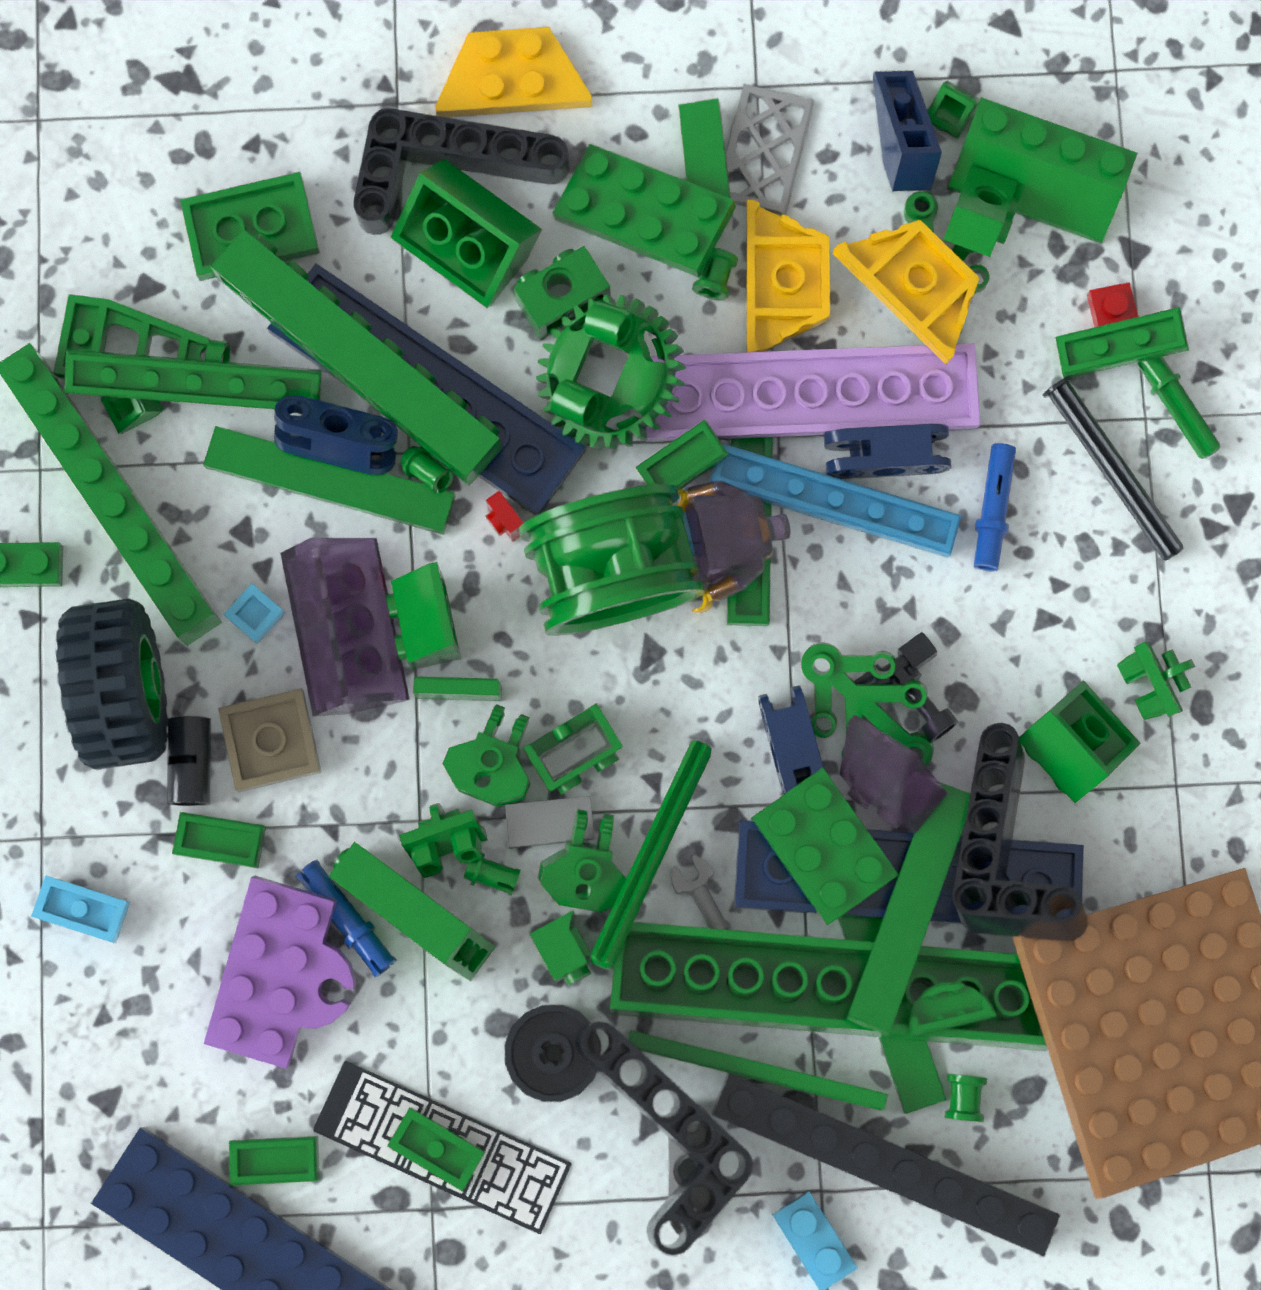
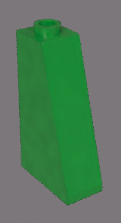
M355 841L350 848L342 851L336 858L333 866L334 869L328 877L441 963L467 980L471 981L496 948L494 944Z

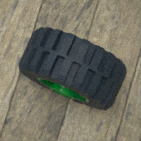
M126 598L70 607L61 615L62 617L58 622L56 662L58 663L57 678L61 691L62 710L65 712V723L72 738L73 748L78 752V758L84 765L95 770L157 760L165 752V743L168 738L167 697L154 629L151 627L149 615L145 613L144 606L140 602Z

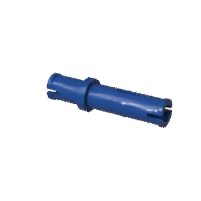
M995 443L991 446L981 518L976 520L975 531L978 532L973 567L982 571L995 572L998 570L1003 536L1008 535L1009 524L1006 523V515L1016 447L1009 444ZM998 481H999V488H998V494H997L996 491H997V485H998Z
M314 860L302 869L304 873L299 872L295 876L297 880L309 892L337 900L331 921L345 937L343 943L348 949L353 948L372 971L375 978L383 974L390 968V964L393 965L397 959L391 955L373 932L375 926L371 921H364L343 892L328 877L329 875L321 867L318 860Z

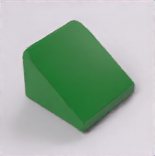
M949 81L943 82L927 110L932 125L959 139L975 114L980 99Z
M108 396L100 398L118 434H123L164 411L159 400Z

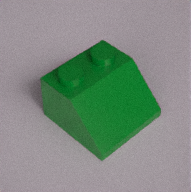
M429 563L392 580L393 593L386 595L391 619L398 618L402 634L394 636L399 660L407 659L408 665L412 670L460 660L461 655L445 579L438 563Z
M1084 680L1019 736L1021 745L1024 747L1027 755L1035 762H1038L1053 779L1055 786L1062 793L1066 794L1074 804L1106 779L1141 744Z

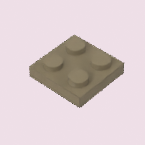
M302 688L218 708L235 791L243 792L322 773L306 698Z

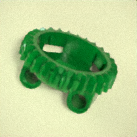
M604 295L603 300L598 301L590 298L588 299L589 311L586 312L583 308L576 305L574 306L576 316L574 320L564 315L561 317L562 323L565 326L562 332L553 328L550 330L554 338H556L554 345L543 343L542 347L550 352L549 358L539 359L538 364L546 367L547 373L536 376V380L547 384V388L541 390L538 396L551 400L543 408L544 412L555 415L551 423L556 427H564L562 432L564 436H571L572 438L576 436L575 442L586 446L590 443V447L595 449H602L605 444L606 448L617 450L619 441L627 447H632L633 434L639 439L647 440L645 430L647 426L661 430L656 418L659 415L672 417L666 408L668 401L680 402L679 398L672 393L673 387L685 385L683 381L675 377V373L686 369L683 363L674 360V358L681 355L684 350L679 345L672 344L679 337L678 334L672 329L667 330L670 322L663 316L658 317V310L649 305L645 308L644 302L637 298L631 303V300L624 295H620L616 302L609 295ZM645 330L656 337L651 341L657 352L658 359L664 360L665 363L654 362L651 359L648 346L644 340ZM593 341L629 354L611 397L577 383ZM634 409L643 416L640 419L633 415L629 419L616 423L619 430L605 426L611 418L617 417L628 410Z

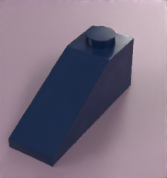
M913 70L874 71L873 86L882 161L891 190H932L942 151Z

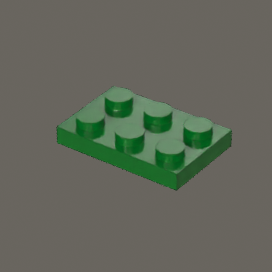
M301 172L180 199L196 276L199 281L216 278L211 265L243 230H246L254 238L261 234L268 239L278 250L275 255L283 262L320 253Z
M823 767L751 817L825 925H829L899 875Z

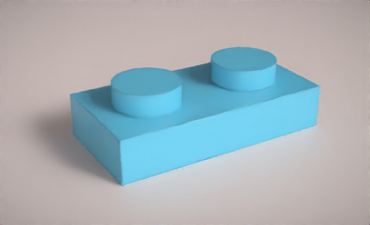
M45 875L31 917L116 943L130 902Z
M809 1190L772 1214L819 1290H826L858 1269Z

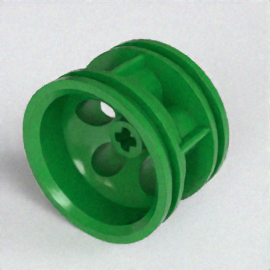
M653 484L598 494L543 512L527 520L519 527L521 539L530 542L524 548L526 558L535 560L537 570L547 577L552 597L539 604L540 614L550 616V619L543 624L546 635L561 636L583 633L641 619L691 602L705 593L703 583L693 581V577L699 573L698 564L694 562L683 522V508L673 505L679 499L676 486Z

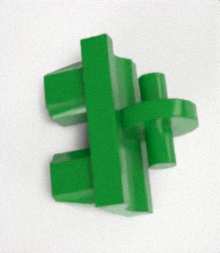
M1143 642L1134 647L1136 652L1128 655L1117 664L1126 684L1148 676L1154 688V691L1135 699V703L1144 720L1160 717L1165 714L1171 717L1184 711L1169 680L1173 678L1180 693L1191 688L1185 672L1195 667L1192 659L1180 663L1174 650L1171 649L1161 654L1168 668L1164 671L1150 642Z
M440 803L430 805L431 818L418 822L419 828L399 835L402 847L424 878L441 873L444 869L441 856L454 852L459 863L468 864L481 859V842L488 840L485 828L479 824L472 809L463 813L459 809L445 813Z

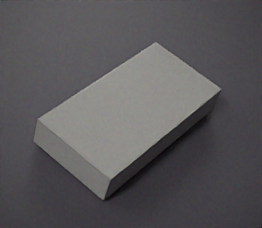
M590 796L505 805L510 849L566 843V840H571L574 819L578 809L586 810L588 816V825L583 841L595 840Z

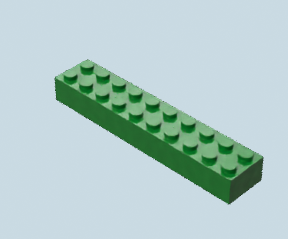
M633 922L613 968L610 1014L1035 1051L1048 1050L1018 954L921 946L889 1036L846 1020L875 942ZM942 982H961L968 987L974 988L990 1001L997 1015L995 1018L908 1038L907 1020L913 1004L925 990Z

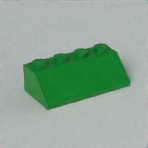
M981 97L947 189L961 194L971 165L1018 182L1013 198L1020 200L1016 214L1102 244L1125 190L1138 153Z

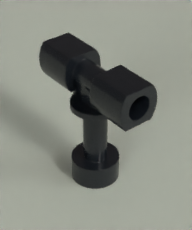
M920 632L898 649V657L895 658L896 668L889 678L879 679L873 676L871 672H866L854 682L856 684H906L911 680H919L922 674L918 669L935 658L937 650L923 632ZM890 662L883 668L878 664L875 665L880 671H887L891 668ZM910 688L906 691V695L910 700L917 701L922 698V693L917 688ZM928 696L925 703L921 707L916 708L926 721L921 730L931 742L940 739L959 722L948 708L939 711Z

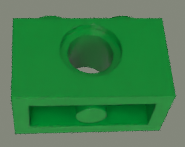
M971 165L943 240L990 257L996 242L1005 243L1013 223V218L1020 202L1019 199L1013 198L1018 182Z
M585 246L575 251L570 248L561 252L553 259L552 265L540 272L538 269H534L525 273L518 279V285L513 287L515 301L540 340L551 335L550 330L552 328L559 330L564 327L561 320L563 315L574 320L576 318L574 306L577 305L587 312L589 311L588 299L592 298L598 301L603 300L604 295L611 296L609 283ZM558 283H564L571 288L567 295L561 297L552 295L549 290Z

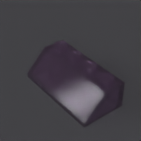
M309 538L281 552L280 555L312 716L344 715L410 700L402 660H399L394 636L396 635L394 620L390 617L386 595H388L377 538Z

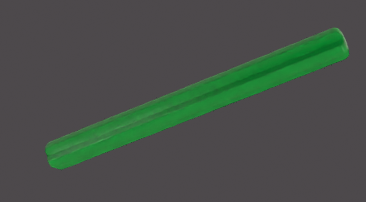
M699 740L690 742L591 952V962L596 966L608 970L613 967L711 757L712 748L706 743H702Z

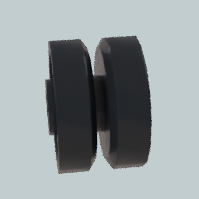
M541 1005L525 1012L512 1025L505 1042L504 1063L512 1082L525 1095L541 1102H563L581 1094L595 1079L597 1071L581 1057L577 1051L575 1041L580 1028L591 1022L581 1012L564 1005ZM595 1029L589 1034L587 1045L593 1054L600 1055L601 1041ZM552 1044L559 1045L562 1049L561 1058L556 1062L550 1061L546 1056V1049Z

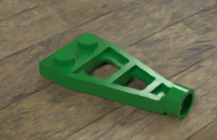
M68 294L53 373L57 378L65 379L67 349L104 352L108 329L113 325H120L131 329L139 335L135 355L149 356L152 337L159 335L179 341L177 358L202 360L201 353L204 349H207L205 360L230 362V344L226 341L210 340L207 337L109 299Z

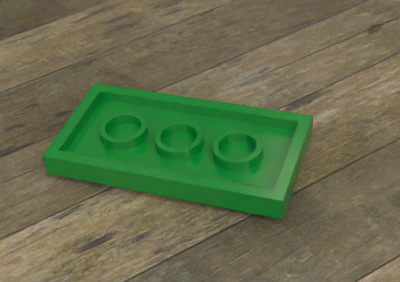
M589 143L559 199L553 215L557 221L699 278L736 205L731 198Z

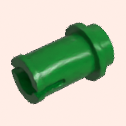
M412 446L403 453L400 461L404 474L410 478L417 477L435 493L444 492L452 483L453 472L431 458V454L422 447Z
M482 853L481 859L468 863L463 878L470 880V885L474 886L476 882L512 896L521 871L520 869H514L485 859L484 853Z

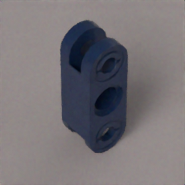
M299 395L286 396L275 405L274 420L276 425L274 428V441L281 451L370 475L386 474L395 466L396 452L393 447L397 443L398 429L391 420ZM291 413H299V414H301V415H300V416H295V415L291 416L290 414H291ZM379 453L382 459L372 460L371 454Z
M945 424L844 428L831 430L823 435L825 449L831 451H850V457L832 459L825 463L826 475L839 479L930 475L952 469L951 458L933 455L932 443L949 437V428Z
M800 685L791 687L792 706L775 711L767 694L758 695L760 712L783 795L823 767Z

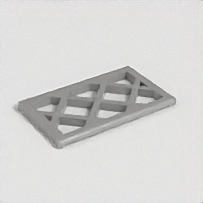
M743 84L726 151L728 177L729 174L738 170L749 188L739 194L730 192L731 199L734 200L735 204L746 206L747 200H755L760 203V207L781 216L782 214H787L814 105L813 99ZM749 96L763 99L769 109L750 120L745 112ZM789 106L804 109L801 124L793 129L790 128L781 114V111ZM774 116L785 134L765 144L755 126ZM749 131L759 149L740 159L735 152L739 135ZM790 140L794 146L791 164L781 168L771 150ZM764 155L775 173L756 184L745 165ZM780 179L785 187L781 203L767 201L760 190Z

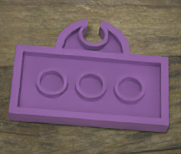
M259 876L251 877L205 1037V1045L287 1069L292 1060L300 1028L316 1029L332 1024L348 1010L351 1002L345 999L337 1002L329 1001L322 993V984L326 979L339 981L345 989L356 988V976L351 961L341 949L326 942L337 903L336 899Z

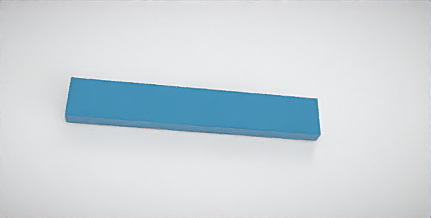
M723 444L730 456L712 469L708 486H716L721 490L947 558L952 553L962 516Z

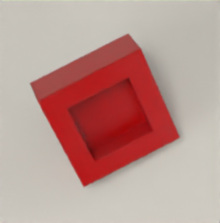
M1130 282L1092 289L1087 293L1094 327L1138 317Z
M497 491L486 499L490 513L485 517L499 536L506 533L511 541L514 542L520 537L519 527L523 524V521L502 493Z

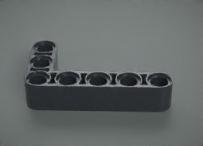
M384 108L377 111L369 122L354 195V210L364 231L372 235H381L387 232L395 221L406 161L434 165L446 159L462 171L553 185L562 182L568 175V148L560 137L551 134ZM394 128L399 130V133L391 139L380 137L381 133L386 129ZM428 135L439 137V140L433 145H423L420 143ZM474 141L480 145L472 152H465L460 149L464 143ZM508 148H515L520 151V154L512 159H506L500 155ZM546 155H556L560 158V161L554 165H545L541 162V159ZM381 166H387L392 169L385 177H375L372 175ZM381 205L384 207L383 211L377 216L364 214L369 206Z
M994 723L982 732L979 741L953 890L954 906L963 926L974 933L1013 937L1022 936L1025 938L1056 941L1076 940L1086 932L1088 917L1082 898L1075 889L1064 885L1005 881L1025 764V754L1015 728L1006 723ZM1002 747H1010L1005 752L996 753ZM1004 785L997 791H988L992 786ZM989 823H998L995 828L982 830ZM982 862H991L989 867L983 870L974 869ZM974 902H985L977 910H968V907ZM1020 905L1030 906L1024 913H1011L1015 907ZM1061 910H1075L1073 914L1067 918L1055 917L1056 914Z
M600 1021L587 1023L580 1028L576 1035L575 1044L581 1057L697 1164L647 1224L646 1233L648 1241L654 1248L666 1255L677 1256L683 1254L749 1179L753 1170L752 1157L736 1139L614 1026ZM595 1029L604 1031L609 1040L606 1051L600 1055L593 1054L587 1045L588 1036ZM633 1059L641 1068V1077L638 1082L628 1086L621 1079L620 1070L627 1060ZM666 1090L673 1096L674 1104L671 1112L660 1116L654 1110L653 1101L656 1094ZM700 1121L706 1128V1138L700 1145L692 1146L686 1137L687 1129L693 1122ZM732 1151L738 1157L739 1166L733 1175L725 1177L720 1171V1160L724 1154ZM705 1186L709 1191V1202L704 1209L695 1211L690 1205V1195L695 1188ZM676 1221L680 1228L679 1238L671 1245H663L659 1236L660 1229L666 1222Z

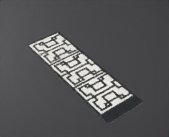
M348 1061L343 1062L313 1128L314 1132L537 1234L542 1233L571 1167V1163ZM409 1107L414 1108L486 1151L464 1191L457 1189L387 1147Z

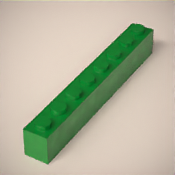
M243 230L211 265L217 279L470 486L502 450L500 438L497 437L500 433L498 428L483 416L475 419L465 410L468 407L466 402L449 389L446 393L442 392L433 384L436 381L435 377L418 363L414 367L409 365L401 358L404 355L403 351L390 339L385 337L380 341L370 333L372 326L361 315L354 311L351 315H348L338 306L341 301L325 286L317 289L307 281L309 275L293 260H290L287 264L275 255L278 250L268 239L261 234L254 238L246 230Z
M28 343L0 362L1 377L176 637L188 646L220 625L222 621L69 395L64 393L63 386L44 358L31 343Z

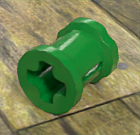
M714 248L699 280L693 283L692 290L696 294L708 299L725 300L729 294L726 286L731 269L736 267L738 263L737 256L727 250Z
M948 1074L947 1080L951 1082V1098L949 1110L944 1112V1118L984 1122V1115L980 1113L982 1086L987 1085V1078Z

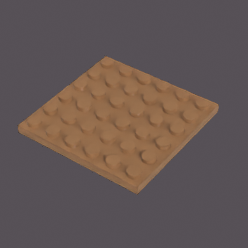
M1245 868L1087 914L1088 926L1086 932L1080 938L1073 941L1034 939L1022 936L1012 937L1095 1199L1106 1198L1261 1144V914Z

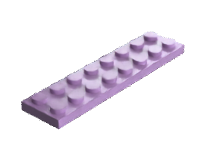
M956 344L954 356L947 365L926 345L679 355L674 360L683 363L686 369L676 372L675 377L683 381L685 385L673 387L672 393L679 398L680 402L668 401L666 408L672 417L659 415L656 418L661 430H656L650 426L645 428L647 434L646 442L674 441L704 419L709 423L719 439L824 435L831 430L914 424H945L949 430L978 429L980 426L975 344ZM650 356L654 362L665 363L664 360L658 359L657 356Z

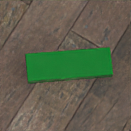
M719 98L678 104L687 182L731 198Z
M1180 307L1055 337L1064 378L1069 375L1071 378L1189 351Z

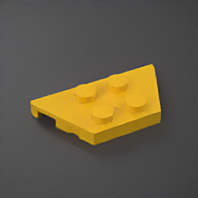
M549 27L468 32L435 105L436 116L459 117L592 107V96Z
M747 200L746 352H765L829 321L830 236L813 228H804L797 220L784 214L780 217L760 207V203L755 200Z
M921 220L901 225L900 228L894 231L883 230L870 234L869 238L847 244V242L839 243L834 248L832 254L947 365L954 356L955 347L980 277Z

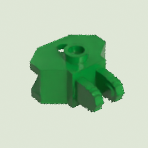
M496 704L483 733L478 732L476 740L449 747L442 764L460 793L499 808L525 800L531 783L518 761L521 754L519 746L530 717L521 714L515 720L512 734L508 743L494 738L505 716V707ZM487 776L490 778L488 786L483 788L477 786L478 780L481 777Z
M578 809L574 819L571 840H566L564 849L540 861L538 880L559 906L601 913L613 907L626 880L624 874L611 861L613 852L609 847L614 825V815L604 814L602 816L598 829L597 845L583 843L588 825V816L586 810ZM579 885H587V889L584 892L576 893V888Z

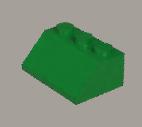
M443 159L419 173L390 238L480 304L489 308L527 261L542 228L446 159Z

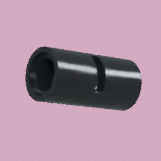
M198 716L168 718L167 805H210L211 719Z

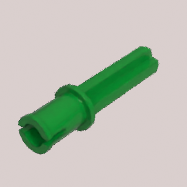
M1163 357L1137 362V365L1153 387L1150 391L1151 394L1159 396L1197 456L1204 459L1216 453L1221 448L1220 443L1178 381L1181 378L1180 374H1174Z

